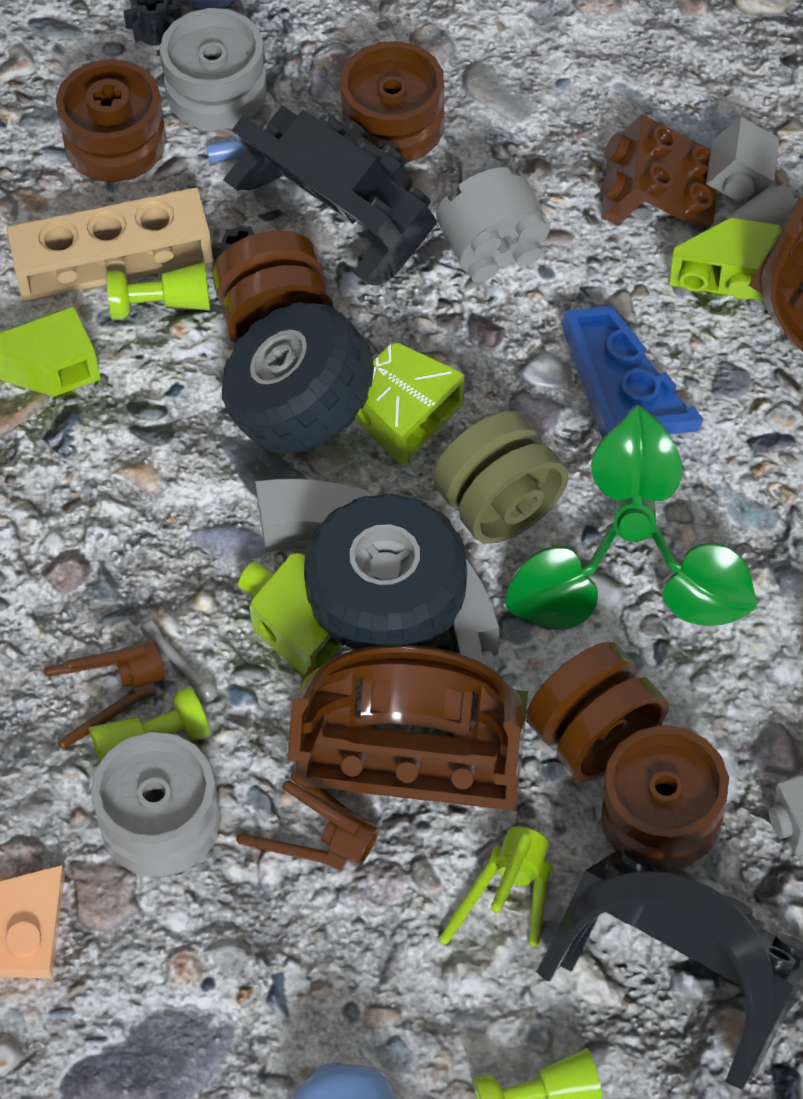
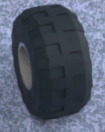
M304 302L293 303L289 307H280L273 310L268 316L262 320L259 319L250 326L249 331L236 342L231 356L226 360L221 389L222 400L226 407L225 410L241 431L262 449L266 448L271 452L283 454L313 450L314 447L323 443L326 444L336 438V435L344 428L347 429L355 420L359 410L363 409L368 399V391L372 387L374 373L371 348L356 327L332 306Z
M398 494L360 497L342 507L336 508L328 514L327 518L319 527H316L310 537V544L305 553L304 563L306 595L308 603L311 605L313 616L320 627H323L331 635L332 639L343 646L345 645L355 650L382 645L428 646L440 635L447 632L454 624L458 612L462 609L467 586V563L464 545L459 533L451 525V521L444 514L430 507L426 502L416 498L399 496Z

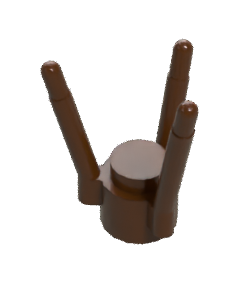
M152 639L117 651L70 659L62 664L44 668V675L51 677L113 665L121 688L130 685L133 688V691L60 739L58 742L59 748H68L89 734V727L105 724L138 701L156 695L153 683L165 680V671L159 651Z
M293 771L290 775L292 781H284L282 787L300 802L329 820L322 836V842L329 845V851L247 834H238L236 837V841L240 845L324 863L342 872L347 862L358 867L365 862L376 842L380 828L351 811L322 788L299 787L293 783L296 778V771Z

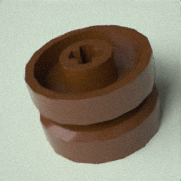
M402 41L379 42L362 48L347 60L340 74L343 124L348 119L356 122L371 136L369 142L378 148H381L384 144L391 146L406 159L407 163L424 157L438 145L445 130L444 73L435 56L420 46Z
M116 59L90 62L72 71L60 84L55 99L66 158L77 172L92 180L114 183L131 180L150 171L162 158L167 139L162 116L161 98L157 81L146 69L130 61Z
M271 230L250 235L227 248L218 257L212 270L213 283L219 304L222 306L227 334L234 344L249 331V327L256 321L262 320L271 311L280 307L285 308L293 303L304 302L326 304L334 308L328 283L323 278V267L317 248L308 237L293 231Z
M615 642L599 643L583 650L565 662L544 682L535 693L527 708L526 722L548 746H557L556 757L579 782L593 781L606 775L607 762L620 742L638 730L661 725L668 714V700L647 677H637L638 667Z
M659 725L636 731L620 742L607 762L601 821L609 842L616 850L622 853L624 850H631L646 856L654 862V869L656 870L660 868L668 870L671 867L683 868L691 866L708 854L721 833L723 814L727 803L729 775L722 756L707 739L686 728Z

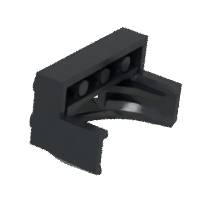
M617 850L586 869L536 973L550 982L560 967L573 972L600 914L606 912L720 974L744 989L746 1000L744 1032L725 1081L731 1086L743 1089L757 1074L786 1014L800 1000L803 994V943L784 933H777L774 936L763 930L762 928L765 923L752 916L753 911L749 906L735 898L723 896L710 886L701 883L696 877L686 871L673 867L668 870L660 868L657 871L653 870L655 867L654 862L638 852L624 850L622 853Z

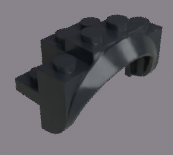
M282 105L269 122L263 120L258 126L243 115L231 130L245 147L246 151L228 172L223 181L236 191L252 190L284 176L351 224H354L356 220L368 228L366 232L373 238V241L363 259L353 270V273L367 284L380 285L395 276L438 223L428 208L431 200L412 185L414 182L403 167L407 163L406 159L387 144L378 148L369 142L371 138L369 133L350 119L343 124L330 114L328 116L323 114L318 120L304 109L296 115Z

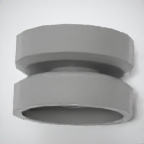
M206 8L189 12L175 20L163 34L160 45V57L164 72L166 97L170 109L181 121L199 129L222 130L234 127L243 115L248 119L256 115L265 103L268 85L264 66V42L259 28L247 16L230 9Z
M149 732L129 737L109 750L95 769L91 787L94 809L104 846L119 865L138 875L165 877L185 872L206 857L218 838L221 813L210 762L195 744L175 734Z

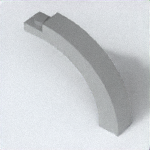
M313 479L255 481L265 551L308 549L310 537L316 527H319L327 518L328 514L336 508L352 502L354 499L364 496H376L378 494L345 484ZM466 559L467 586L462 609L455 618L454 624L447 630V635L455 653L477 660L495 671L493 656L499 654V626L483 583ZM475 692L473 696V707L477 706L478 696Z

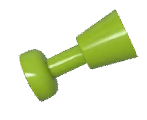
M205 261L162 274V281L128 284L127 276L124 272L118 270L106 272L112 320L127 318L133 303L164 300L166 307L210 310Z
M185 687L175 693L173 697L175 710L141 723L137 717L89 727V734L100 762L109 750L127 738L149 732L174 734L183 730L186 736L193 741L209 737L211 733L207 719L192 687Z
M584 1048L539 1069V1079L505 1088H501L498 1079L489 1074L473 1077L472 1080L476 1099H603L597 1069L588 1048Z

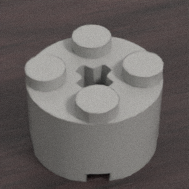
M497 167L477 173L457 185L461 193L449 202L446 196L438 206L436 213L437 221L460 266L465 272L470 274L475 282L486 281L492 278L499 268L513 263H517L518 266H528L537 261L543 254L541 244L549 233L550 223L524 174L519 170L518 175H512L509 167Z

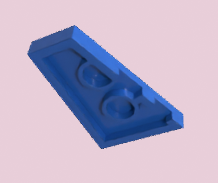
M612 306L564 312L561 325L602 438L617 426L636 405L643 407L652 414L669 434L699 431L703 417L694 406L686 407L675 393L677 385L666 372L660 374L644 355L646 347Z

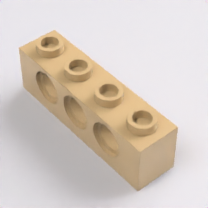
M197 187L182 191H171L166 194L133 201H123L118 204L90 210H79L70 214L42 220H31L6 227L23 302L106 285L107 271H122L127 276V280L180 269L204 261L205 264L213 262L210 232Z

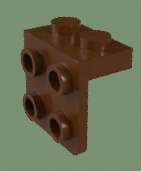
M641 114L621 133H615L606 146V176L600 191L603 196L601 218L618 225L642 203L647 202L698 229L706 230L714 223L717 191L706 184L711 149Z

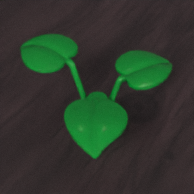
M639 405L634 406L624 419L602 438L592 456L591 473L594 482L605 495L615 499L614 522L607 525L606 534L590 562L582 568L578 554L567 546H553L542 549L530 556L520 566L512 577L506 593V608L515 616L549 629H569L580 625L592 615L598 602L597 586L588 576L597 570L614 538L619 535L624 540L630 542L643 541L648 537L654 540L666 565L675 573L663 585V600L677 617L686 622L703 626L728 624L748 615L758 604L750 570L745 560L732 548L719 543L700 544L691 548L684 555L682 565L675 560L662 536L661 527L656 525L655 501L667 500L679 487L682 479L681 457L673 439L664 426Z

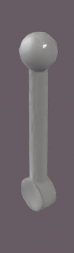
M150 619L140 625L144 636L148 640L152 639L197 688V696L200 700L211 702L217 697L218 689L216 685L211 681H204L161 635L158 627Z

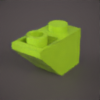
M731 217L674 248L669 286L681 287L694 292L705 291L730 295L744 300L764 301L762 293L748 285L776 237L780 225Z
M74 306L59 312L48 313L40 319L21 326L0 331L1 381L55 397L101 380L94 347Z

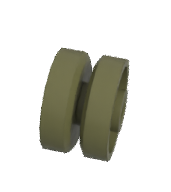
M503 411L485 417L467 428L449 444L437 461L433 473L435 488L451 507L459 511L462 523L472 536L483 544L503 542L516 537L535 525L561 498L569 481L567 467L552 449L542 444L541 435L529 420L518 411Z

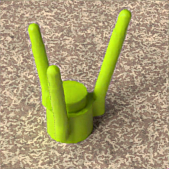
M517 826L508 829L502 846H495L493 848L487 865L439 937L441 944L445 945L450 942L498 871L502 879L491 904V910L494 913L502 910L513 885L527 886L531 880L534 881L529 944L532 947L539 945L546 883L552 870V865L544 860L549 848V842L542 834L527 827Z

